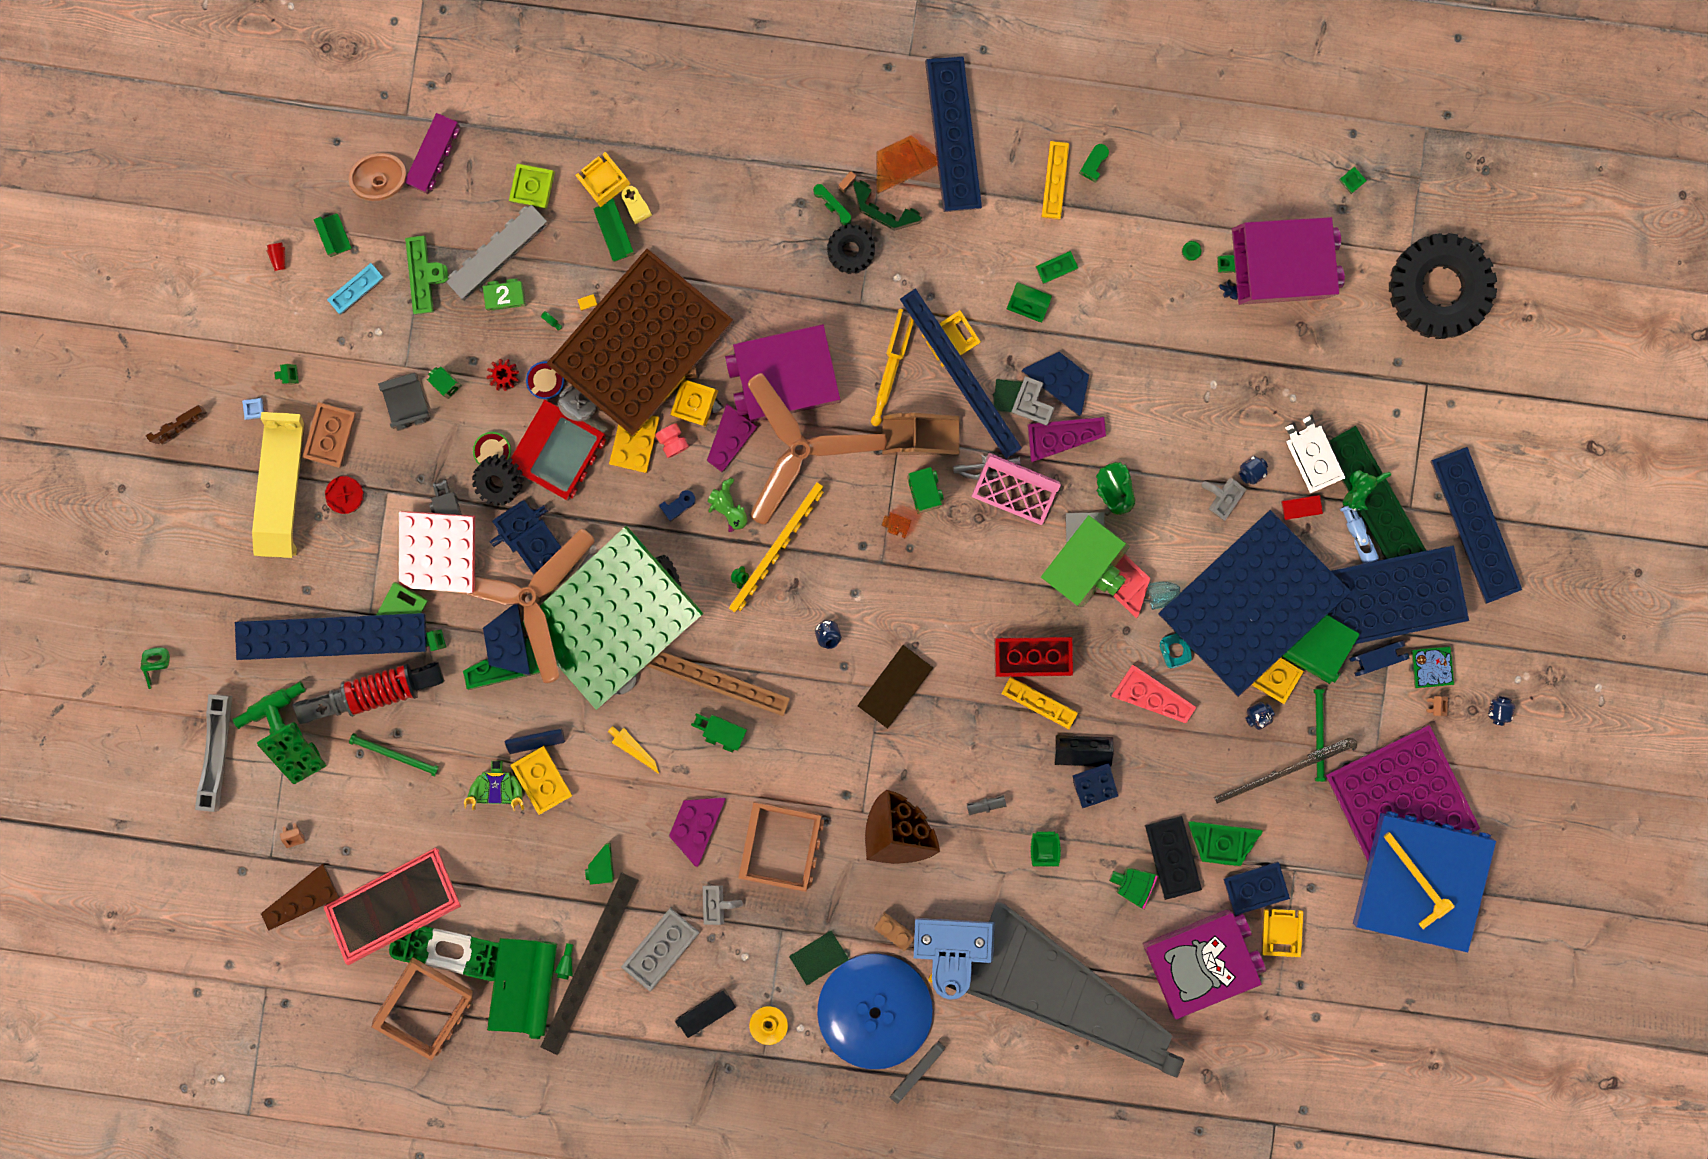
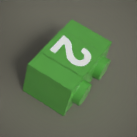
M508 279L506 283L499 284V281L488 282L487 286H483L485 308L487 311L526 306L523 283L518 281V279Z

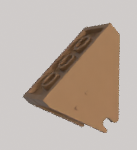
M896 413L883 416V434L887 437V445L882 450V455H959V416L925 413Z

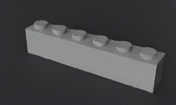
M532 205L522 208L519 211L520 215L515 220L513 218L505 224L506 228L501 233L499 231L490 238L492 240L490 243L479 247L476 251L477 254L473 258L469 257L466 259L459 271L455 270L448 276V285L463 301L549 225Z

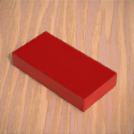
M1320 495L1281 501L1284 520L1323 514Z

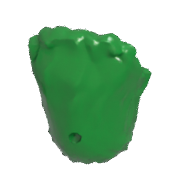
M1114 462L1100 468L1099 473L1096 475L1098 486L1096 491L1113 514L1122 515L1130 512L1135 505L1136 499L1127 466L1122 465L1121 462Z

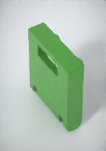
M393 582L376 615L422 613L429 600L401 586L399 583ZM401 592L416 599L414 606L398 597Z

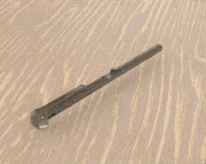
M1347 738L1308 754L1309 758L1290 765L1281 771L1276 772L1275 770L1269 775L1215 796V801L1218 804L1346 750L1352 749L1354 752L1357 749V741L1354 738Z

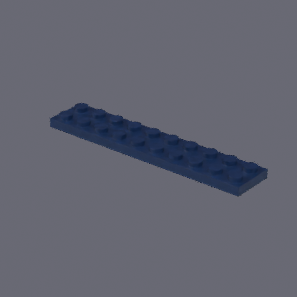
M425 613L235 622L236 660L427 652Z

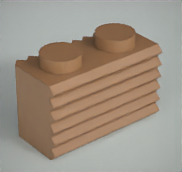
M885 912L874 925L875 931L877 930L878 933L884 935V938L887 937V940L896 944L897 947L899 946L903 951H906L914 940V933Z

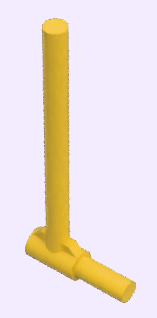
M1388 832L1383 837L1435 903L1433 913L1418 923L1422 929H1425L1438 918H1442L1455 906L1449 899H1441L1392 834Z

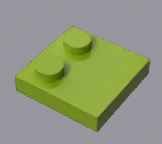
M517 164L509 201L547 209L555 172L553 170Z

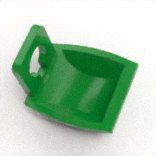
M1055 832L1033 833L1031 839L1032 866L1059 867L1061 857L1059 834Z

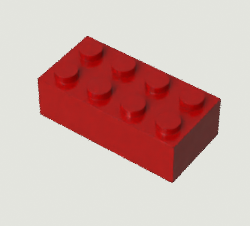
M1072 637L994 638L995 677L1073 676Z

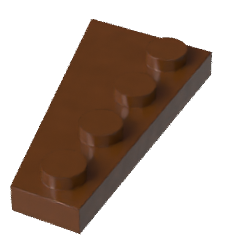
M324 863L261 913L268 931L340 898Z

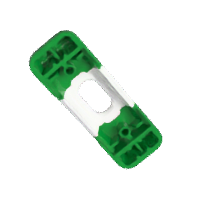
M400 922L396 924L393 931L409 922ZM423 926L390 943L389 954L395 960L409 963L413 957L429 967L494 981L499 943ZM440 941L459 944L463 947L464 954L460 959L440 956L436 953V945Z

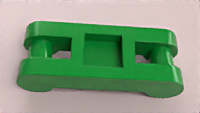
M822 184L815 185L813 189L815 197L822 198L826 202L824 204L831 213L836 212L843 226L850 224V213Z

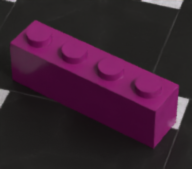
M435 114L406 177V185L425 194L433 191L436 185L435 178L444 168L443 161L445 156L448 157L452 151L451 143L453 139H457L461 129L458 122L441 114Z

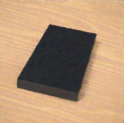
M1182 815L1144 825L1164 900L1201 891L1202 888Z

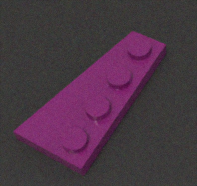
M1104 417L1049 422L1048 426L1041 423L1027 424L1031 462L1106 437Z

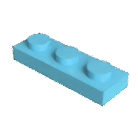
M370 263L327 300L341 315L381 282L384 277Z

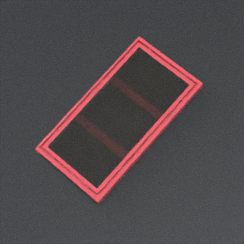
M434 848L323 907L344 961L347 965H350L461 907V904L439 854V850Z

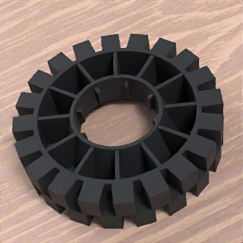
M1438 233L1416 241L1401 253L1390 274L1392 279L1389 282V292L1392 293V298H1390L1392 307H1396L1398 311L1396 315L1401 321L1404 320L1407 323L1406 327L1413 332H1420L1421 336L1427 338L1446 339L1460 336L1472 330L1485 319L1484 317L1494 305L1492 301L1496 298L1497 288H1494V283L1497 282L1496 272L1493 273L1491 269L1494 265L1490 258L1486 259L1483 255L1485 251L1479 245L1474 246L1472 240L1466 237L1460 238L1458 234L1448 233L1442 235V233ZM1432 268H1449L1457 274L1456 277H1459L1461 282L1459 291L1461 293L1456 302H1451V306L1441 307V304L1435 305L1427 299L1429 298L1428 296H1425L1423 291L1425 282L1423 280L1427 272L1431 273L1433 271Z

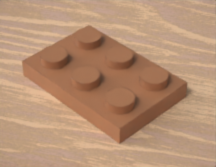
M318 402L302 458L341 468L356 413Z

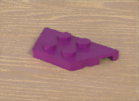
M724 797L683 800L669 834L672 841L696 867H698L723 807L726 799Z

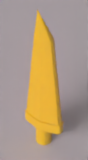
M613 726L609 729L608 733L614 737V740L611 742L612 744L618 746L659 774L656 762L625 728L620 732Z

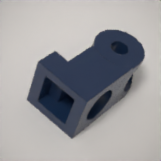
M685 490L680 493L679 498L669 505L664 501L659 507L671 522L695 504L696 498L693 492Z

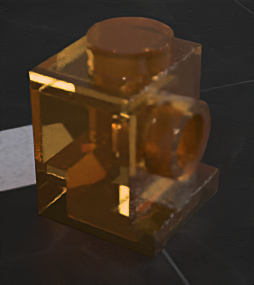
M890 512L889 516H884L881 526L888 528L887 532L898 536L901 533V538L905 539L912 520Z

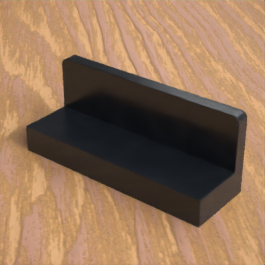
M1055 736V765L1099 767L1109 763L1110 767L1112 766L1114 754L1113 737Z
M725 988L677 1017L675 1023L678 1028L681 1027L686 1037L690 1038L734 1010L736 1006Z

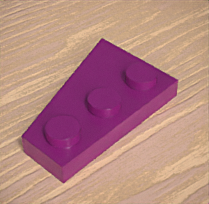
M726 404L707 461L720 472L725 470L757 428L742 415L738 416L737 411L728 404Z

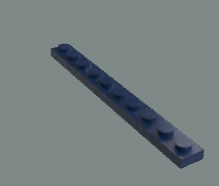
M916 288L900 298V301L1005 458L1007 459L1022 449Z

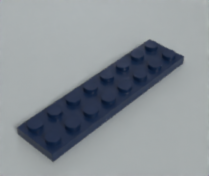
M964 56L926 59L925 65L943 212L981 209L982 203Z
M1468 447L1431 460L1430 462L1485 604L1521 591V584Z

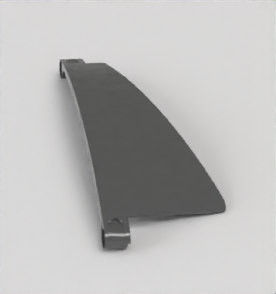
M1001 902L995 904L989 922H995L993 961L991 963L973 962L970 988L966 993L1090 1040L1178 1078L1185 1059L1167 1051L1172 1039L1171 1033L1007 905ZM949 984L946 986L948 988L956 990V987L953 984Z

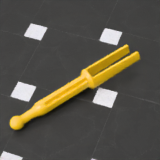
M903 309L898 310L886 352L888 360L876 399V411L871 418L873 426H879L882 422V411L888 402L899 360H902L913 326L914 320L910 316L900 354L891 353Z

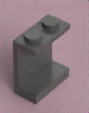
M412 373L378 383L386 402L391 420V428H396L397 431L408 428L407 425L409 424L421 425L426 423V419L430 418L418 374Z

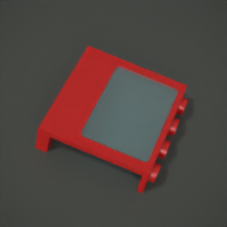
M544 399L514 451L511 463L519 465L517 470H522L523 476L568 501L570 498L573 499L578 491L576 486L579 481L583 482L588 474L586 472L587 467L594 464L597 458L595 453L598 448L602 449L606 443V434L584 421H575L567 418L560 411L559 407Z

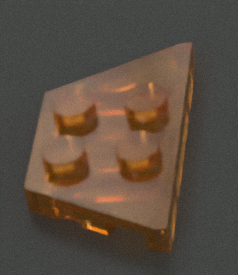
M912 135L877 151V194L937 167V157L930 152V149L921 145Z

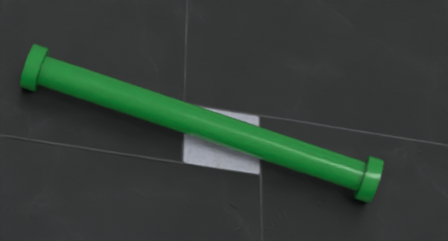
M1313 689L1316 696L1317 777H1315V782L1327 781L1324 775L1323 693H1325V689Z
M355 733L351 735L349 740L351 745L362 746L431 773L433 777L438 772L439 766L429 765L357 737Z

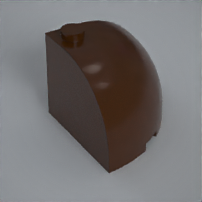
M885 790L873 803L865 830L867 860L903 864L925 860L940 852L935 830L930 828L926 821L927 816L918 806L914 807L908 802V798L894 791Z

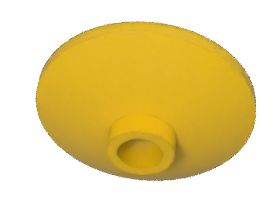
M765 1006L753 1013L749 1029L756 1041L764 1045H773L780 1042L786 1035L788 1022L781 1010L776 1007ZM767 1021L772 1022L771 1028L765 1026Z

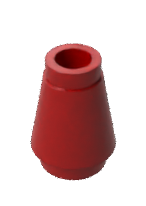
M282 242L267 245L268 250L266 251L274 271L286 269L285 247H283Z

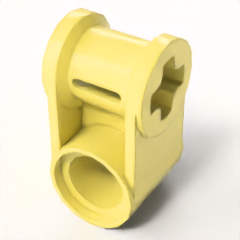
M627 186L623 189L622 199L635 225L652 216L647 204L643 201L635 187ZM630 191L631 194L635 193L633 195V200H631L630 198L626 199L627 192Z

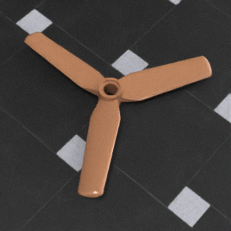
M759 373L748 382V387L778 438L789 446V449L775 464L750 513V517L757 523L767 524L800 472L802 459L808 457L809 454L828 456L878 451L886 448L887 437L884 434L818 436L806 440L800 434L798 422L766 377ZM797 445H804L801 450H795Z
M580 529L534 574L528 587L521 589L510 582L475 577V592H457L503 605L521 604L524 606V624L544 683L556 681L559 678V672L546 617L539 604L541 598L557 587L594 543L592 535L584 529ZM532 594V600L526 603V596Z

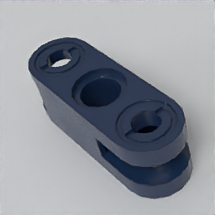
M1404 640L1349 658L1350 662L1359 661L1361 667L1360 670L1354 673L1355 677L1410 659L1408 653L1397 655L1395 650L1405 646Z

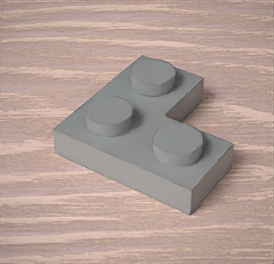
M1025 376L1012 413L1048 426L1055 408L1037 401L1043 383Z

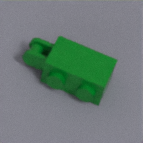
M698 713L695 714L696 719L694 723H691V726L704 731L702 736L706 737V742L713 745L720 743L724 745L723 749L732 753L734 750H739L747 732L746 728L713 714L710 718ZM703 719L708 721L706 728L701 726Z

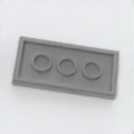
M670 907L621 968L651 992L700 932Z

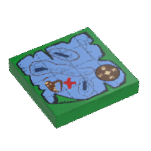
M1451 647L1411 650L1415 688L1454 685Z

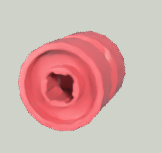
M677 423L655 434L658 442L664 445L663 451L667 458H671L689 448L685 438L680 437L682 432Z

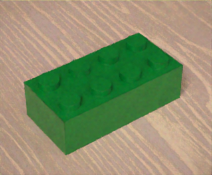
M931 467L908 473L907 480L917 514L940 508L944 497L942 490H937L936 485L939 480L936 470L932 471Z

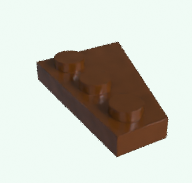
M197 405L176 418L177 422L166 423L160 427V432L155 435L150 432L145 436L149 442L166 444L172 439V435L187 430V425L192 422L195 424L204 418L203 415L207 412L203 406Z

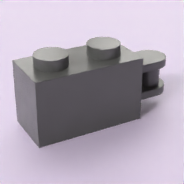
M444 479L443 482L437 484L434 482L433 488L436 497L431 498L432 503L429 504L431 512L462 515L456 493H450L447 480ZM445 489L446 494L440 496L439 491Z

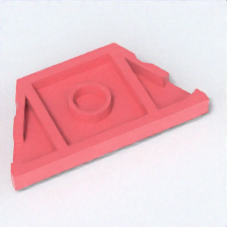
M1124 554L1115 567L1121 571L1119 575H1122L1126 581L1113 597L1137 619L1150 577Z

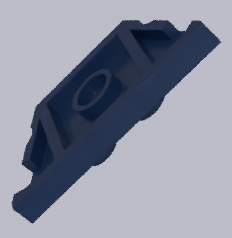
M1060 352L1023 368L1022 373L1031 379L1042 382L1044 390L1076 415L1080 416L1082 414L1089 374Z
M513 604L483 627L488 662L491 667L531 676L519 605Z

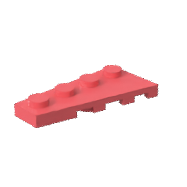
M1131 665L1111 697L1183 723H1187L1197 708L1134 665Z

